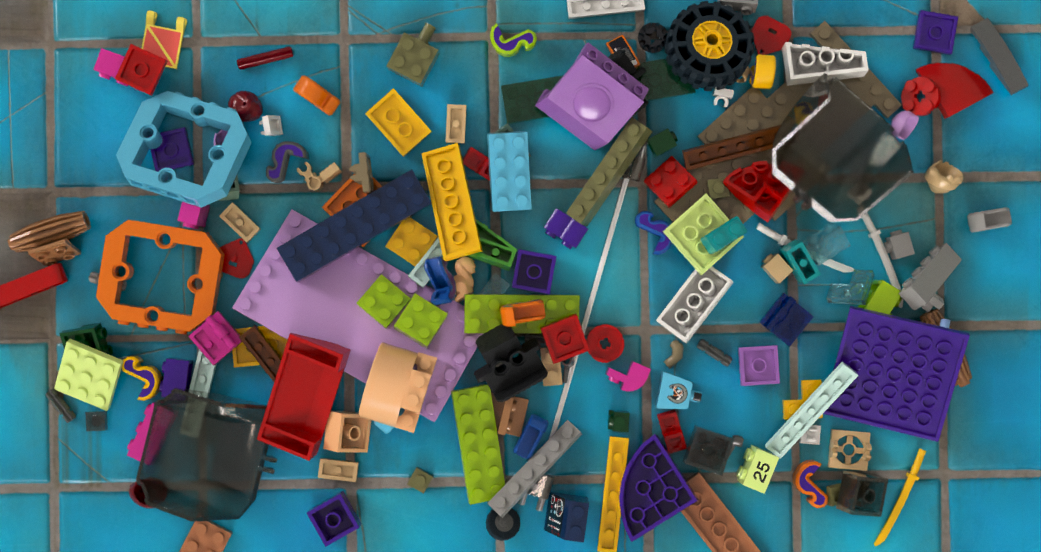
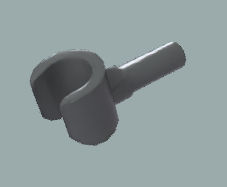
M572 357L568 364L565 363L566 360L561 361L564 365L563 383H567L570 367L574 365Z
M732 436L729 449L723 457L724 459L728 460L735 446L742 447L744 441L742 436Z

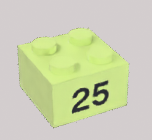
M751 445L744 453L743 458L745 461L743 466L740 465L737 470V480L742 485L765 494L779 457Z

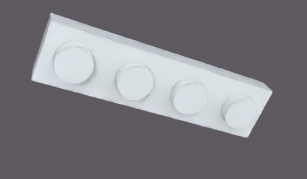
M567 0L569 19L645 10L644 0Z

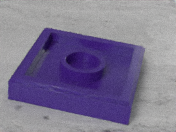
M920 10L913 49L951 55L958 16Z
M186 127L160 133L163 139L161 145L151 149L155 171L159 172L163 168L174 170L195 165Z

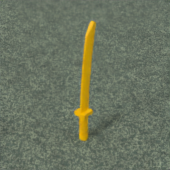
M919 448L910 473H906L907 479L885 525L875 540L874 546H878L885 541L908 498L915 480H919L917 474L926 454L925 450Z

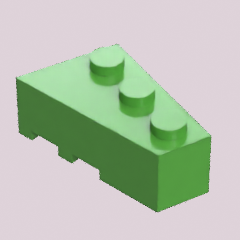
M476 219L482 252L467 256L510 271L517 249Z

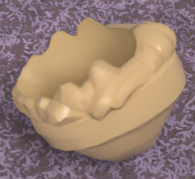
M942 160L930 166L925 173V179L934 193H947L955 190L964 178L963 173L959 169L949 165L947 161L943 163Z

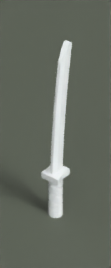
M863 207L858 212L870 233L868 237L872 238L891 285L901 291L896 273L879 234L881 232L876 230L866 208ZM903 298L900 304L898 305L899 308L903 307Z
M759 223L756 227L758 231L776 240L780 246H785L792 241L787 238L788 236L780 235L762 223ZM807 249L811 258L821 264L843 273L855 271L852 267Z

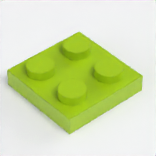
M381 274L356 304L386 329L409 303L411 298Z

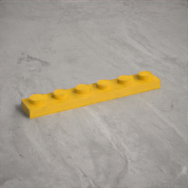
M609 437L597 546L598 552H617L621 518L619 495L621 481L626 469L629 438Z

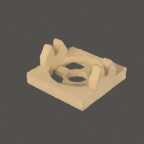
M831 429L828 467L867 471L868 461L871 459L870 451L872 450L870 444L871 433ZM846 436V442L842 446H838V440ZM853 436L861 441L863 448L856 447L853 444ZM847 444H851L854 447L851 455H846L843 451L844 446ZM837 452H841L845 456L844 463L838 460ZM856 453L863 454L859 461L851 464L852 456Z

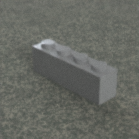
M947 243L940 247L936 245L929 251L930 256H927L920 262L922 266L916 268L911 273L912 278L907 279L902 284L903 289L898 294L914 311L929 302L962 260Z

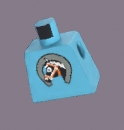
M661 371L655 407L659 409H688L689 401L700 403L702 392L692 390L693 382Z

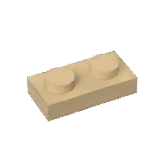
M447 104L446 143L465 144L467 105Z
M233 202L219 216L247 243L261 230Z
M547 347L540 348L541 361L548 372L547 377L543 379V386L563 385L561 362L553 364Z
M320 458L318 478L357 482L359 462Z

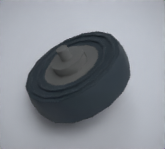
M513 508L503 518L493 509L487 515L486 529L494 539L500 541L509 540L518 533L520 517Z

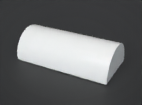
M713 266L703 275H700L695 269L656 321L687 344L734 282Z

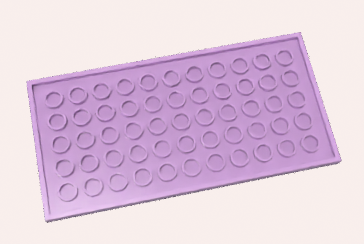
M291 209L232 309L287 340L289 334L294 333L332 342L350 349L344 372L365 384L377 350L382 342L436 357L435 368L420 415L435 423L451 395V391L455 388L477 349L476 340L484 333H464V306L454 300L451 303L435 305L448 313V316L427 349L394 329L395 323L406 306L385 329L356 304L381 274L410 298L416 293L432 303L430 300L435 290L427 285L424 288L420 287L408 277V274L360 247L304 280L296 282L276 248L314 227L317 223ZM416 364L413 367L414 370H417Z

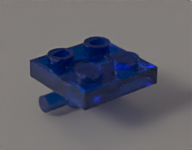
M782 293L759 323L790 347L814 316L797 304L794 298Z

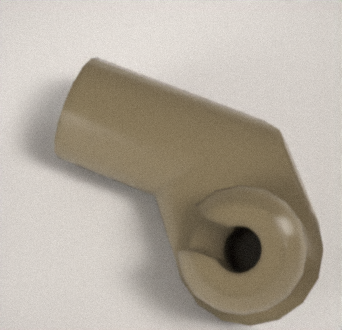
M678 340L671 342L672 355L664 361L669 369L683 358L684 347Z

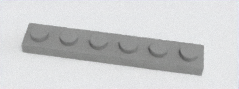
M567 420L487 504L503 518L582 435L581 431Z

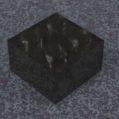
M694 425L683 462L722 476L734 438Z
M843 471L836 509L851 515L881 517L888 479L873 473Z

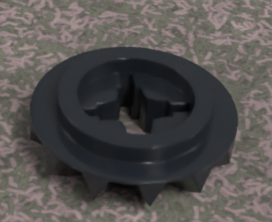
M650 22L644 25L638 34V42L641 48L649 53L662 51L666 44L667 30L659 23ZM656 30V37H658L659 40H655L652 43V45H650L651 38L647 35H652L653 32Z

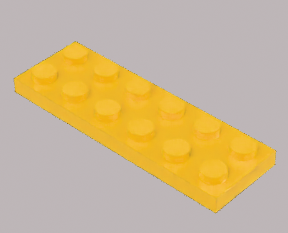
M455 143L421 153L443 260L446 262L482 252L460 145Z

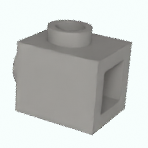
M902 230L890 232L891 236L885 238V249L887 253H890L891 260L915 254L909 232L902 233Z

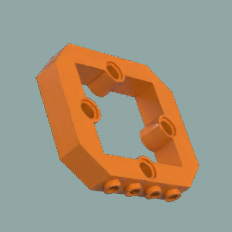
M127 220L105 236L96 298L109 316L114 320H118V324L130 325V322L137 323V327L149 328V325L156 326V330L168 331L169 328L176 329L175 333L187 334V331L195 330L206 321L205 319L216 312L225 254L209 232ZM166 234L171 239L167 245L163 243V236ZM130 236L153 239L156 245L162 249H172L177 243L202 247L199 273L192 275L187 281L188 289L195 293L192 315L165 311L161 306L146 308L120 303L123 281L131 279L134 274L133 266L126 262ZM121 266L126 269V274L123 277L118 271ZM198 278L203 282L201 289L195 287V280ZM153 310L158 313L156 321L150 315Z

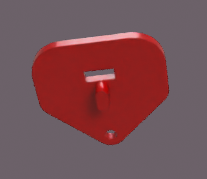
M769 16L759 17L751 30L754 35V45L757 54L760 55L781 51L785 42H789L791 38L790 28ZM768 29L776 31V34L769 32Z
M239 238L220 247L225 254L222 272L237 278H246L254 264L253 256L246 241ZM229 262H235L237 263V266H232L229 264Z

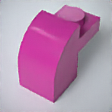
M632 361L626 374L608 367L606 375L609 376L608 380L619 384L621 381V390L635 391L644 385L651 369Z

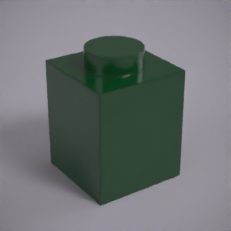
M666 129L649 138L646 142L656 158L675 148L678 139L673 131L670 132L669 129Z

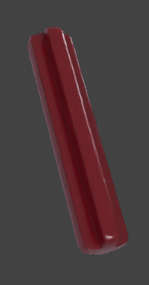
M288 46L237 60V65L240 70L291 58L293 57V50Z

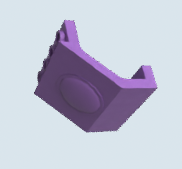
M588 42L582 48L573 65L551 91L548 89L543 91L535 106L596 151L608 144L641 107L649 89Z

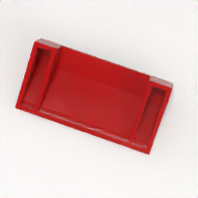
M290 333L257 440L308 461L315 457L318 453L351 350L332 342Z

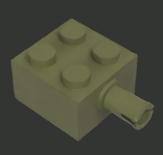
M425 23L419 37L416 38L404 32L386 66L388 70L423 87L440 54L438 49L430 46L428 43L436 28Z

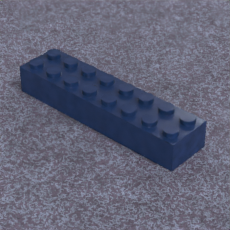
M411 169L276 249L295 281L300 282L427 208L432 203Z

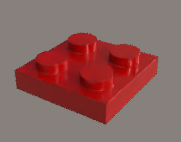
M130 44L115 79L152 96L168 61Z
M673 156L668 158L644 180L645 185L668 208L674 205L698 183Z
M577 314L540 327L553 364L590 351Z

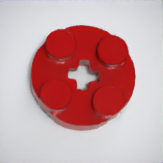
M916 77L907 81L901 94L904 110L910 111L917 116L930 114L934 108L938 107L941 101L939 86L932 79L926 77ZM922 91L925 98H922L921 102H919L917 95Z
M602 324L595 326L587 335L586 342L590 350L588 353L596 361L602 363L611 362L618 358L624 350L623 336L612 325ZM608 338L610 347L606 346V348L603 349L602 345L600 344V340Z

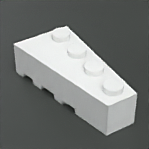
M785 42L782 47L787 86L864 77L868 72L865 51L838 50L824 46L814 47L808 44L797 45L791 42Z

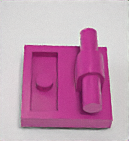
M220 311L208 316L205 319L206 321L188 336L213 366L242 342L239 338L240 334Z

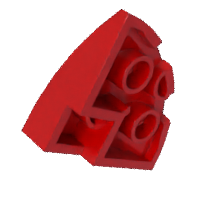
M933 63L916 69L919 77L932 79L939 86L941 101L938 108L944 119L994 93L980 75L958 64Z
M758 161L743 169L739 167L723 180V184L747 208L766 222H769L804 171L783 162L780 164H769L768 161Z

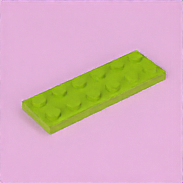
M464 294V333H486L502 324L500 308L503 305L541 299L544 301L546 317L542 320L517 323L512 329L514 333L542 334L540 327L573 314H577L579 319L580 295Z
M488 384L451 391L466 491L470 505L490 501L505 485L491 389Z

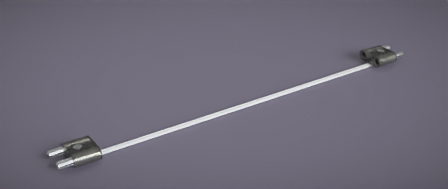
M643 145L637 157L634 158L621 177L624 180L581 326L584 335L629 180L639 182L646 160L644 159L647 148L645 145ZM579 355L572 357L574 365L570 367L568 380L563 388L549 439L558 429ZM544 474L519 500L518 504L525 505L527 495L530 494L539 497L536 510L542 511L545 499L548 500L554 477Z

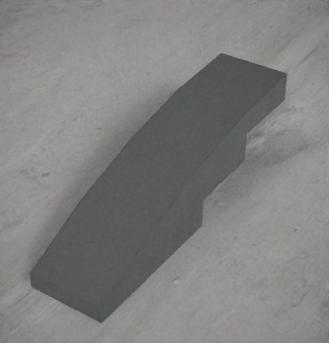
M986 18L971 26L970 31L981 44L980 49L990 61V68L1010 95L1028 87L1029 84L1019 65L990 20Z

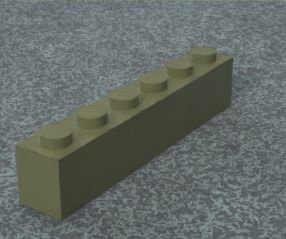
M631 117L566 214L587 227L653 131Z

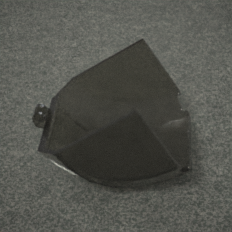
M824 73L799 99L778 129L772 148V175L795 193L793 202L798 204L803 200L801 205L803 210L807 211L812 207L828 222L858 221L911 176L914 171L907 145L904 141L900 143L893 135L894 128L837 77L829 79V76Z
M174 388L164 399L155 402L136 477L137 484L141 485L146 498L144 501L146 505L192 522L240 519L256 499L262 471L271 474L275 472V469L264 466L265 460L277 463L278 458L266 455L269 444L257 440L267 405L221 394Z

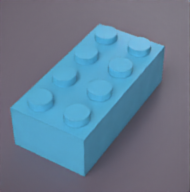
M527 132L487 133L491 210L493 212L532 210Z

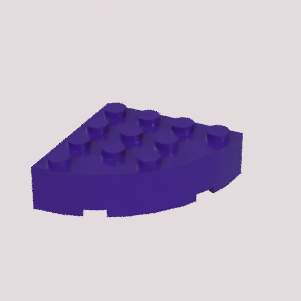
M657 434L651 436L638 448L629 461L621 481L619 495L621 516L624 528L631 542L699 500Z

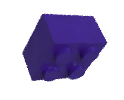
M518 249L512 288L550 294L557 256Z
M344 491L307 512L325 547L362 525Z

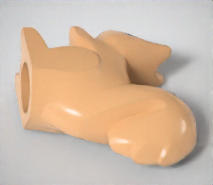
M467 256L459 258L455 263L457 275L453 277L456 283L455 301L458 303L464 300V294H473L474 292L472 274L475 273L476 265L474 260Z

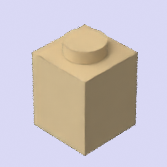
M778 253L774 255L769 254L763 260L764 264L761 266L776 284L781 283L794 271Z

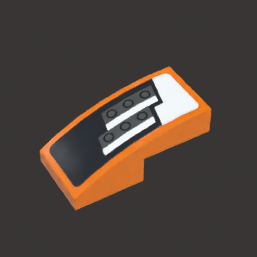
M623 35L606 43L611 54L623 49L626 51V55L634 67H640L639 60Z

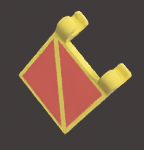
M149 10L146 14L142 49L166 59L168 62L165 67L177 69L187 19L177 17L176 30L155 25L158 14Z

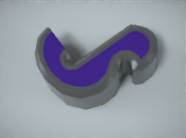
M288 141L277 144L272 151V159L275 166L269 165L266 167L267 178L274 183L285 181L290 155L309 159V153L303 146Z

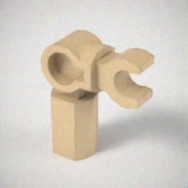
M305 162L307 166L305 172L297 168V172L305 177L304 180L308 188L315 192L321 191L325 182H330L342 173L335 162L322 170L319 176L315 172L312 173V166L308 162Z

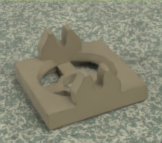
M366 152L358 153L360 164H354L349 168V171L356 174L350 176V179L362 185L363 192L368 195L374 192L371 159Z

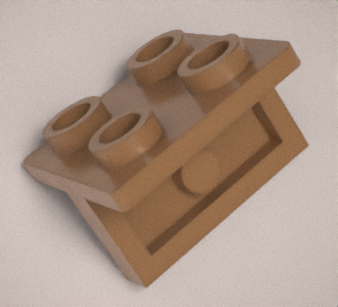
M491 392L498 434L520 437L529 400L514 396L507 401L498 402Z

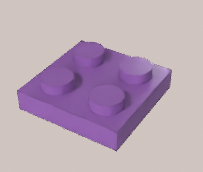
M777 345L738 347L740 386L780 384Z

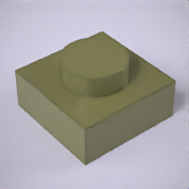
M725 178L707 180L708 194L711 199L729 197V190L723 184Z
M416 467L407 485L424 494L433 475Z
M839 483L826 486L827 505L832 507L847 503L846 484Z

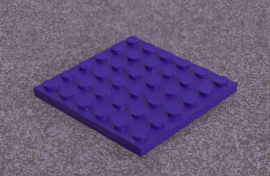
M850 306L833 371L843 361L857 372L858 377L823 414L938 442L970 334Z

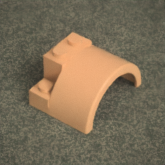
M382 342L377 350L359 408V417L414 433L437 358ZM415 364L417 365V370L413 369ZM400 409H405L404 413L399 416Z

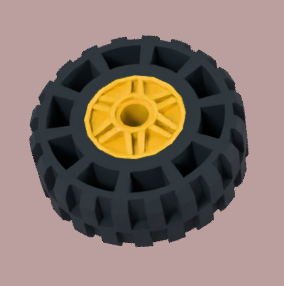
M702 1L699 5L692 4L688 6L687 10H682L678 14L677 18L673 20L666 36L665 53L667 54L666 61L668 65L672 66L671 71L675 76L678 75L681 78V82L691 84L694 89L704 88V91H712L716 87L717 90H721L726 85L734 84L743 75L752 59L751 56L754 53L755 46L752 44L754 35L749 31L751 26L748 21L743 20V15L740 12H735L732 10L733 7L729 5H721V2L714 1L713 3H708V1Z

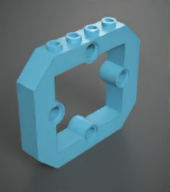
M166 91L141 103L116 156L124 176L131 186L202 208L228 195L252 142L235 109L230 107L226 109L214 102L206 103L197 97H186L180 92ZM166 113L192 120L199 127L212 126L228 131L222 145H215L208 152V157L213 165L203 186L179 179L171 168H163L157 172L141 167L148 150L155 149L162 143L163 139L158 129Z

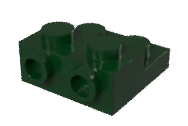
M101 323L83 325L81 328L64 330L59 333L64 350L66 342L72 339L111 356L113 355V348L106 341L107 330L105 327H102Z

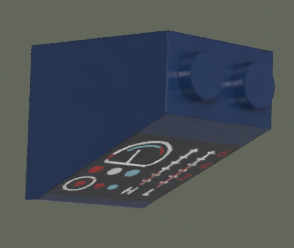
M549 492L544 530L564 540L584 542L589 509L588 498L585 496Z

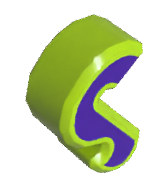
M496 23L491 28L490 41L492 47L499 55L512 57L519 52L522 46L525 47V51L532 50L536 46L537 36L535 32L527 29L504 40Z

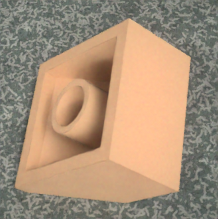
M331 411L325 429L323 449L334 452L368 453L371 420L359 417L357 412Z

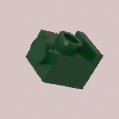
M609 410L608 429L616 432H629L630 413L628 411Z

